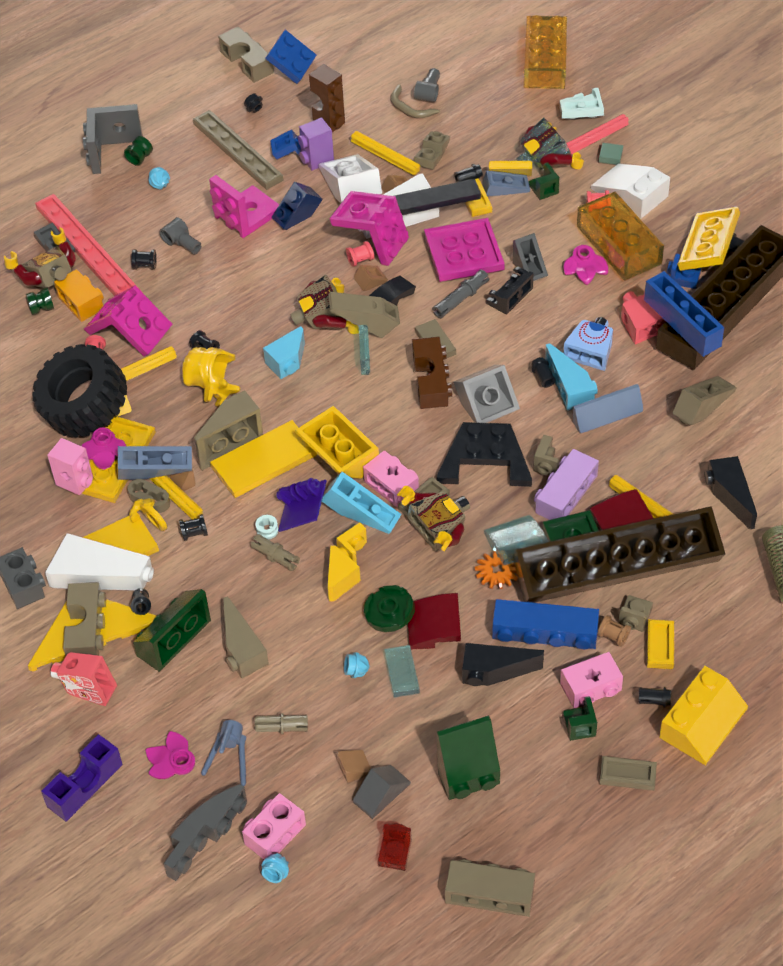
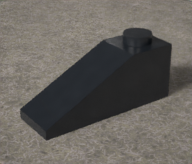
M738 456L709 460L708 470L704 472L706 484L711 486L713 495L749 529H755L757 511Z
M466 643L462 667V683L471 686H490L541 670L544 664V650Z

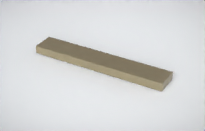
M208 110L193 118V124L266 190L284 181L283 175L212 111Z

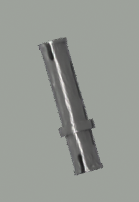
M479 270L468 280L462 281L461 286L432 307L435 316L442 319L467 297L475 295L477 290L490 280L488 274L484 270Z

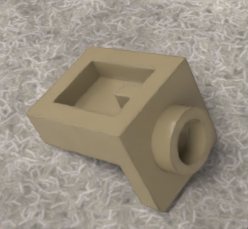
M543 435L534 455V471L543 475L555 473L559 468V459L554 458L555 448L552 447L553 437Z
M628 595L624 607H621L619 624L631 626V630L643 632L652 611L653 602Z

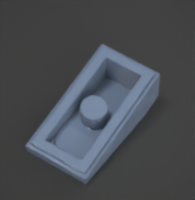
M486 170L482 181L487 196L530 192L527 175Z

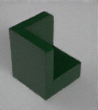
M549 163L543 164V176L530 180L529 186L538 199L542 200L559 194L560 177Z
M590 696L584 697V707L563 712L570 741L595 737L597 733L598 722Z

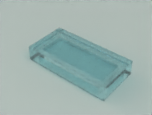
M359 325L361 375H369L368 326Z
M410 645L384 649L394 698L419 694L420 689Z

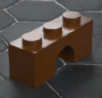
M323 64L309 74L310 91L321 99L312 106L313 121L322 118L333 133L345 124L342 74Z
M440 337L412 339L415 372L427 371L431 373L426 376H417L420 409L447 407L448 397H452V385L446 381V378L450 377L449 366L444 364L443 361L447 359L446 346H441Z

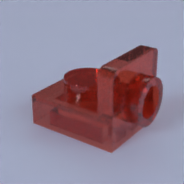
M398 823L384 824L378 867L406 871L412 842L411 828Z

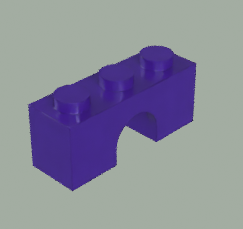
M99 734L80 752V765L70 777L60 772L41 791L47 808L65 822L123 765L118 748Z

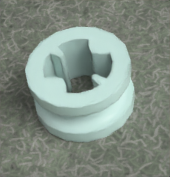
M263 515L256 520L257 534H261L268 540L276 537L278 534V523L275 517ZM265 525H270V526H269L270 529H267V530H266V529H264V528H265L264 526H265Z

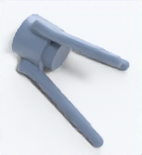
M234 720L223 722L221 731L217 734L214 746L201 771L202 776L206 775L218 749L219 753L222 754L225 747L235 748L236 745H239L240 780L242 786L246 785V736L242 734L243 726L241 723Z

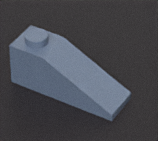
M118 446V480L148 479L192 471V446Z

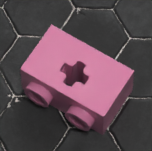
M61 438L48 454L55 484L81 495L85 488H88L93 481L86 448Z
M383 451L363 466L364 482L396 508L404 499L402 496H397V493L403 486H409L414 491L419 488L417 474L413 470L407 469L397 457L391 456L386 451Z
M609 652L561 669L560 684L573 708L584 706V697L590 696L593 703L595 700L603 697H612L619 691H622L623 675Z

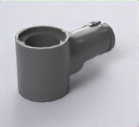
M430 69L426 78L416 82L414 99L436 102L439 92L437 82L440 78V71L438 69Z
M178 217L159 230L162 240L169 246H172L174 243L179 246L182 245L194 255L201 250V242L189 235L187 225Z

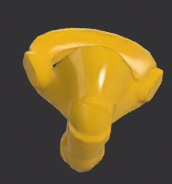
M141 498L133 503L134 505L130 509L129 514L132 522H136L140 518L137 512L141 510L158 530L165 531L167 529L166 522L153 508L154 499Z

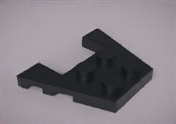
M463 422L437 474V481L441 484H459L461 464L510 466V486L532 487L531 474L512 425L508 423Z

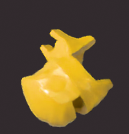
M202 347L193 348L188 352L183 361V383L188 387L201 386L205 389L204 401L209 402L212 396L217 398L215 406L219 407L228 395L240 391L239 386L229 384L224 379L227 363L235 360V354L213 347L208 349Z

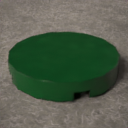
M396 585L383 586L379 588L380 591L368 596L364 604V614L368 624L377 631H397L407 625L415 613V603L412 596L403 587Z

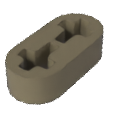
M135 479L129 483L127 490L132 502L141 498H150L157 501L154 503L153 508L158 513L169 509L170 498L166 490L143 479Z

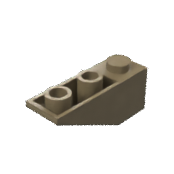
M330 292L328 294L330 311L380 338H383L400 324L398 306L381 297Z

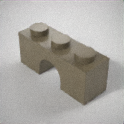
M239 26L218 36L220 52L231 62L241 58L242 71L252 82L255 83L274 73L273 65L265 59L268 53Z
M99 582L68 584L67 608L70 618L84 619V621L76 626H65L63 649L66 656L70 652L99 656V650L104 649V639L100 632L101 629L105 628V615L102 613V607H106V593L101 592Z

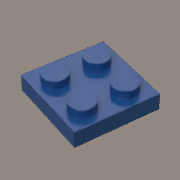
M285 29L265 59L298 84L317 55Z

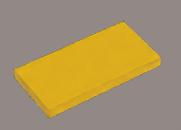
M738 207L696 214L678 262L680 271L723 264L740 216Z
M115 416L111 419L112 423L105 426V428L110 429L114 433L115 438L123 440L126 446H148L156 433L155 427ZM115 456L112 466L105 470L99 469L94 464L93 459H90L89 463L93 481L81 494L115 503L128 480H118V456Z
M291 420L210 461V465L233 497L237 498L317 456V453L296 434L295 430L299 427Z

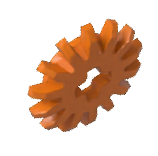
M493 551V558L485 553L483 557L486 560H477V563L481 565L476 566L475 571L481 572L476 574V578L483 577L484 579L481 584L484 585L489 582V588L493 589L494 585H498L499 589H503L502 584L505 583L510 587L512 585L510 579L518 580V577L514 574L516 573L514 561L510 562L513 560V555L504 559L506 554L504 551L500 554V557H497L496 552ZM502 565L503 572L493 573L492 566Z

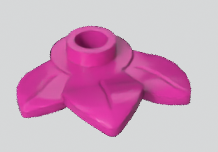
M588 245L577 246L573 251V255L566 259L563 266L565 275L576 273L585 285H588L593 280L596 273L601 275L608 274L606 260L596 255L594 250Z
M104 427L95 430L91 440L82 444V447L86 448L88 459H93L94 464L102 470L112 466L115 456H118V446H126L123 440L115 438L114 433Z
M170 731L167 735L166 746L147 748L145 750L147 758L154 765L150 769L149 775L156 779H168L175 774L185 775L191 772L195 767L196 761L193 753L188 751L189 744L187 739L176 732ZM181 761L186 762L185 764L178 765Z

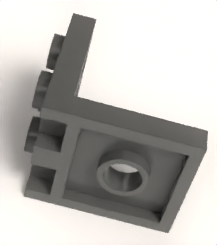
M137 104L87 108V123H83L84 136H86L83 137L84 150L88 151L86 153L87 166H91L93 174H101V145L131 143L136 137L143 136ZM123 123L124 126L118 127L114 124Z

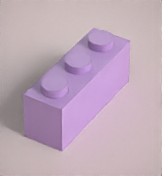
M575 449L568 456H564L558 470L550 474L546 486L543 489H539L535 495L536 514L549 520L568 516L598 476L599 460Z

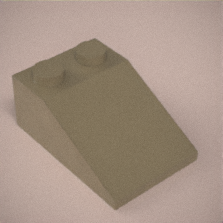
M245 390L224 400L194 437L199 468L201 470L210 467V461L263 435L260 408Z

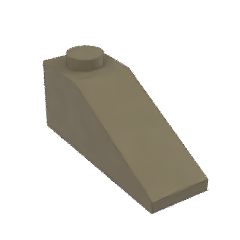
M716 376L684 388L673 410V414L679 417V420L684 424L694 425L699 423L736 391L737 387Z
M227 596L223 598L226 647L228 652L226 662L232 672L237 671L240 677L244 678L269 664L267 650Z

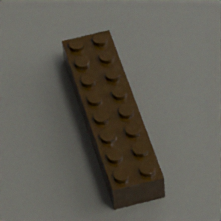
M760 225L691 295L724 327L723 339L783 277V236ZM667 322L658 329L656 349L695 370L709 355L707 354L703 357Z
M712 506L516 549L512 557L524 602L536 603L718 562L726 553Z

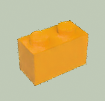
M77 269L68 273L64 280L54 281L57 297L81 322L94 316L102 308V300L104 299L102 292L99 288H94L86 275L83 276Z

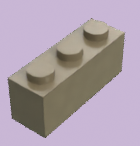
M465 859L459 861L451 860L445 889V903L530 917L535 873L522 868L514 870L505 869L496 864H474Z

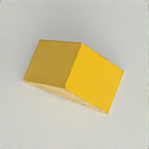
M331 545L328 596L329 601H335L359 583L361 579L360 567L337 546Z

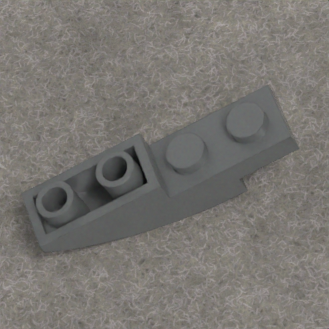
M239 784L215 795L193 811L170 836L174 850L164 862L167 877L177 881L181 874H185L189 870L193 857L197 852H201L204 849L208 838L217 842L222 835L228 833L234 817L237 813H242L246 807L247 798L244 786Z

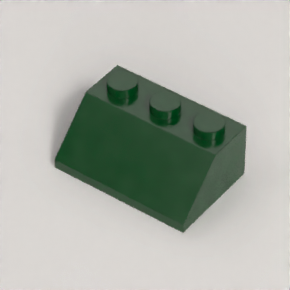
M202 589L185 591L180 597L175 598L168 609L159 614L145 631L137 635L133 642L136 656L160 672L211 621L206 592Z

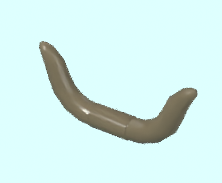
M400 84L391 94L393 105L411 117L425 118L440 112L438 109L431 108L415 110L400 101L398 98L402 92Z

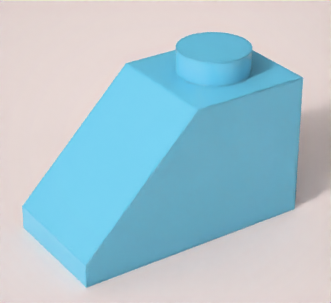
M300 326L263 348L265 364L280 379L300 369L305 346L303 328Z

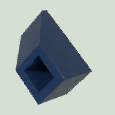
M294 182L272 215V218L284 230H287L312 217L323 198L311 187Z

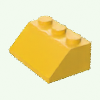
M334 406L295 430L296 434L338 474L344 472L351 478H363V466L379 455V448Z
M704 666L663 719L659 738L706 766L747 711L748 705L728 678Z

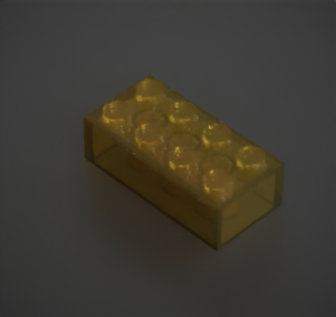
M527 16L524 88L565 89L567 16Z
M616 192L578 207L577 227L624 281L662 265L664 245Z

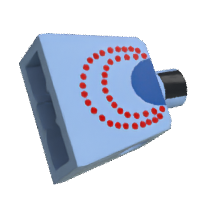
M603 317L596 318L595 322L582 320L564 342V354L576 363L605 371L613 339V329L608 327L609 322Z

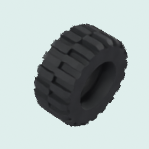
M85 344L75 345L74 348L69 346L64 348L63 352L55 353L50 361L47 360L43 364L45 367L39 370L37 373L38 379L33 384L34 392H32V399L36 411L58 433L75 438L79 437V435L81 437L90 436L91 432L94 433L98 428L111 424V419L114 416L117 417L120 413L119 408L124 406L126 399L124 395H127V380L118 365L101 348H97L94 345L85 346ZM92 380L87 390L80 397L68 402L71 394L78 386Z

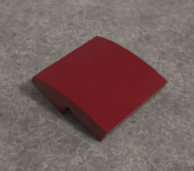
M637 489L611 497L590 508L602 530L654 519Z
M458 593L435 595L414 601L415 613L408 623L409 650L435 648V643L461 641Z

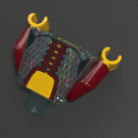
M545 118L541 119L535 126L527 128L524 137L520 140L525 152L516 158L517 161H532L540 170H543V164L549 163L550 166L571 165L574 169H581L584 163L579 152H575L573 156L571 155L565 140L556 132L557 127H552V124Z

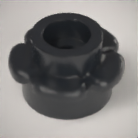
M256 93L249 95L244 101L246 110L248 112H258L263 106V98Z

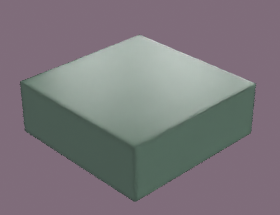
M602 143L599 162L620 164L623 145Z

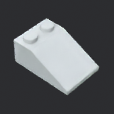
M359 154L318 164L335 199L340 203L343 202L350 191L382 194L378 168Z
M617 164L593 183L591 189L597 193L609 190L611 202L642 219L668 197L670 177L654 167Z

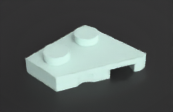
M593 88L592 94L586 96L583 93H579L573 97L560 100L559 108L562 119L604 116V107L599 88Z

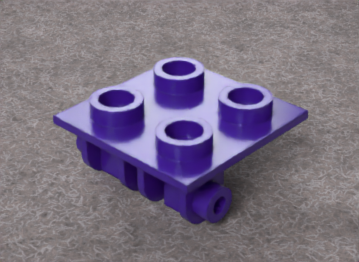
M309 478L279 489L276 494L277 498L285 503L278 529L279 532L317 521L327 480L318 481L317 479Z

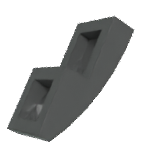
M53 222L34 231L35 239L45 251L59 246L54 243L51 236V231H53L54 235L61 234ZM66 237V241L69 243V245H70V247L72 248L73 252H75L74 246L71 244V242H70V241L68 240V238Z

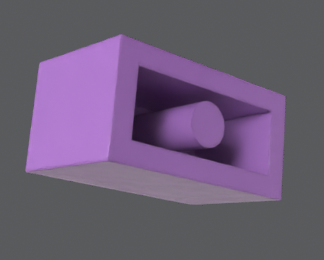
M322 118L299 126L300 136H298V141L301 146L299 155L303 164H307L311 171L319 168L318 164L334 160L332 130Z

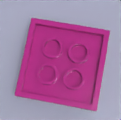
M488 218L424 229V236L439 282L474 276L479 270H484L486 273L505 270V263Z

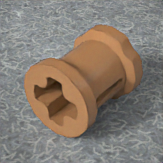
M607 615L600 624L597 636L609 638L622 647L627 641L631 626L621 625L613 621L611 616Z

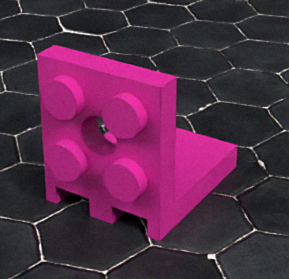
M217 175L209 179L210 194L213 202L212 209L215 218L219 219L221 217L225 220L228 228L231 230L237 229L240 232V237L245 238L273 219L272 215L279 204L252 185L240 193ZM255 208L253 211H248L247 209Z
M350 191L330 217L332 226L370 231L381 265L389 266L409 238L395 196Z
M134 285L108 299L84 330L89 335H92L112 324L144 357L152 351L173 324ZM139 319L145 321L146 330L140 327Z

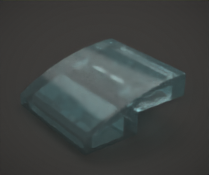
M530 515L484 530L492 550L497 551L503 565L514 562L512 556L516 549L549 542L538 523Z

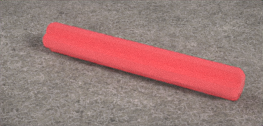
M621 114L563 144L566 147V153L572 155L626 127L629 124L628 117L625 114ZM563 148L559 154H564L565 148Z

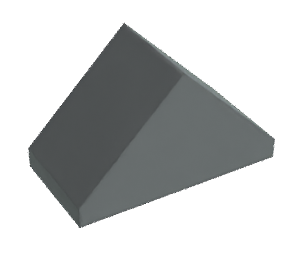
M535 233L513 240V264L515 267L518 266L528 272H533V281L548 276Z
M392 765L372 768L356 793L353 803L373 819L411 784V781Z

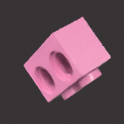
M279 793L273 800L270 799L265 803L261 813L255 819L252 818L245 824L242 831L244 844L262 859L267 858L271 854L280 853L306 825L304 811ZM279 815H286V816H287V817H285L284 819H277V818H276V817H278ZM261 834L268 835L266 838L263 839L257 838Z

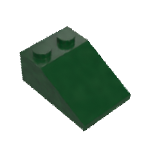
M489 715L437 731L438 775L449 800L455 798L463 799L471 793L480 790H491L500 784V766Z

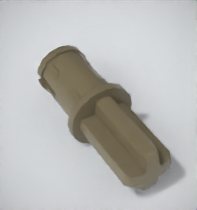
M281 713V716L255 717V731L281 732V734L292 731L308 732L307 715H283Z

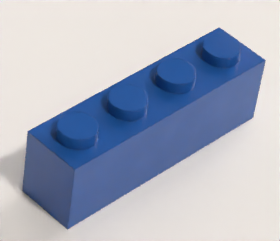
M665 271L646 280L644 301L699 354L704 357L722 347L724 327Z
M496 599L492 639L503 642L517 641L527 644H548L554 647H577L583 650L596 649L599 609Z

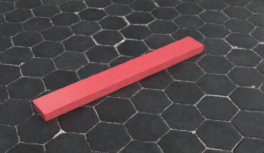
M54 194L35 203L38 211L49 223L53 222L59 232V227L63 228L65 236L74 246L77 255L114 296L136 285Z

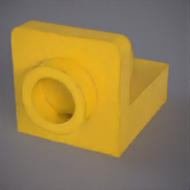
M360 522L336 538L337 547L356 564V551L362 549L367 543L366 528Z

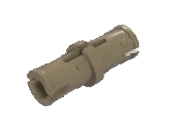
M257 534L253 538L259 543L252 541L251 548L266 555L267 559L271 562L276 561L290 571L296 569L297 565L291 562L299 564L300 558L283 549V545L273 543L261 534Z

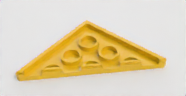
M106 599V607H102V613L105 615V628L101 629L100 635H103L104 646L107 645L106 642L121 637L124 639L140 633L142 629L148 628L157 616L150 613L137 615L132 611L131 607ZM67 601L28 664L29 671H36L38 667L49 663L54 664L64 661L66 657L63 649L65 626H76L84 621V619L70 618Z

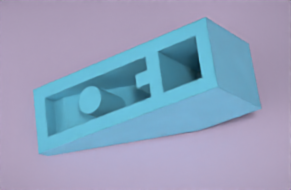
M546 344L545 359L549 362L548 367L556 379L555 384L567 411L572 410L575 405L593 400L598 390L596 382L594 380L591 381L588 372L552 344Z
M341 472L330 483L322 499L324 504L338 514L387 534L392 531L401 516V513L344 472Z

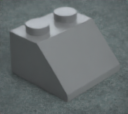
M493 365L453 381L460 402L474 423H488L520 409L505 365Z

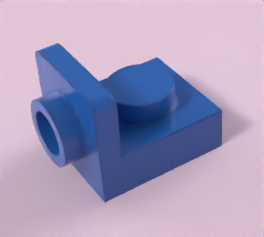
M292 129L270 140L272 155L276 159L286 156L293 151H296L298 155L301 152L298 136Z
M676 254L674 261H669L667 274H670V277L680 286L696 289L701 268L680 271L678 267L680 254Z

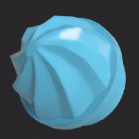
M156 167L150 171L148 180L152 187L161 190L169 183L170 176L163 168Z
M354 652L353 655H346L344 661L345 675H351V678L356 679L368 672L370 665L365 656L360 655L358 652Z
M276 853L264 859L262 863V876L267 881L279 883L287 877L289 862L286 861L285 856Z

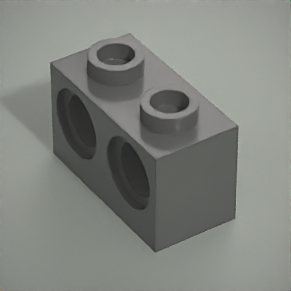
M23 547L0 556V576L16 609L45 598L43 587L46 586L44 578L40 572L35 573L36 563L32 555H26Z

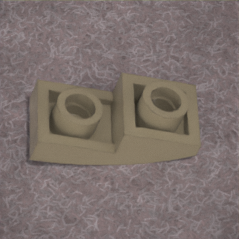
M431 131L423 140L422 149L414 157V161L420 164L421 167L434 170L448 146L450 136L438 131Z

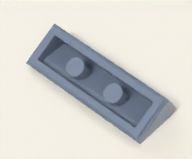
M635 384L573 406L572 422L578 432L584 433L643 412L639 385Z

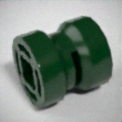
M138 136L133 140L132 145H129L124 150V156L131 164L139 166L145 157L152 153L153 146L148 139Z
M48 288L41 289L37 294L33 292L26 294L32 315L38 314L40 309L47 311L54 309Z

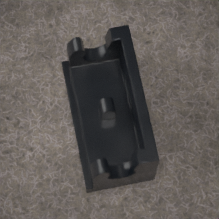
M516 266L513 271L521 276L512 274L511 278L498 291L491 290L488 294L492 297L486 300V304L507 315L533 289V272H528Z

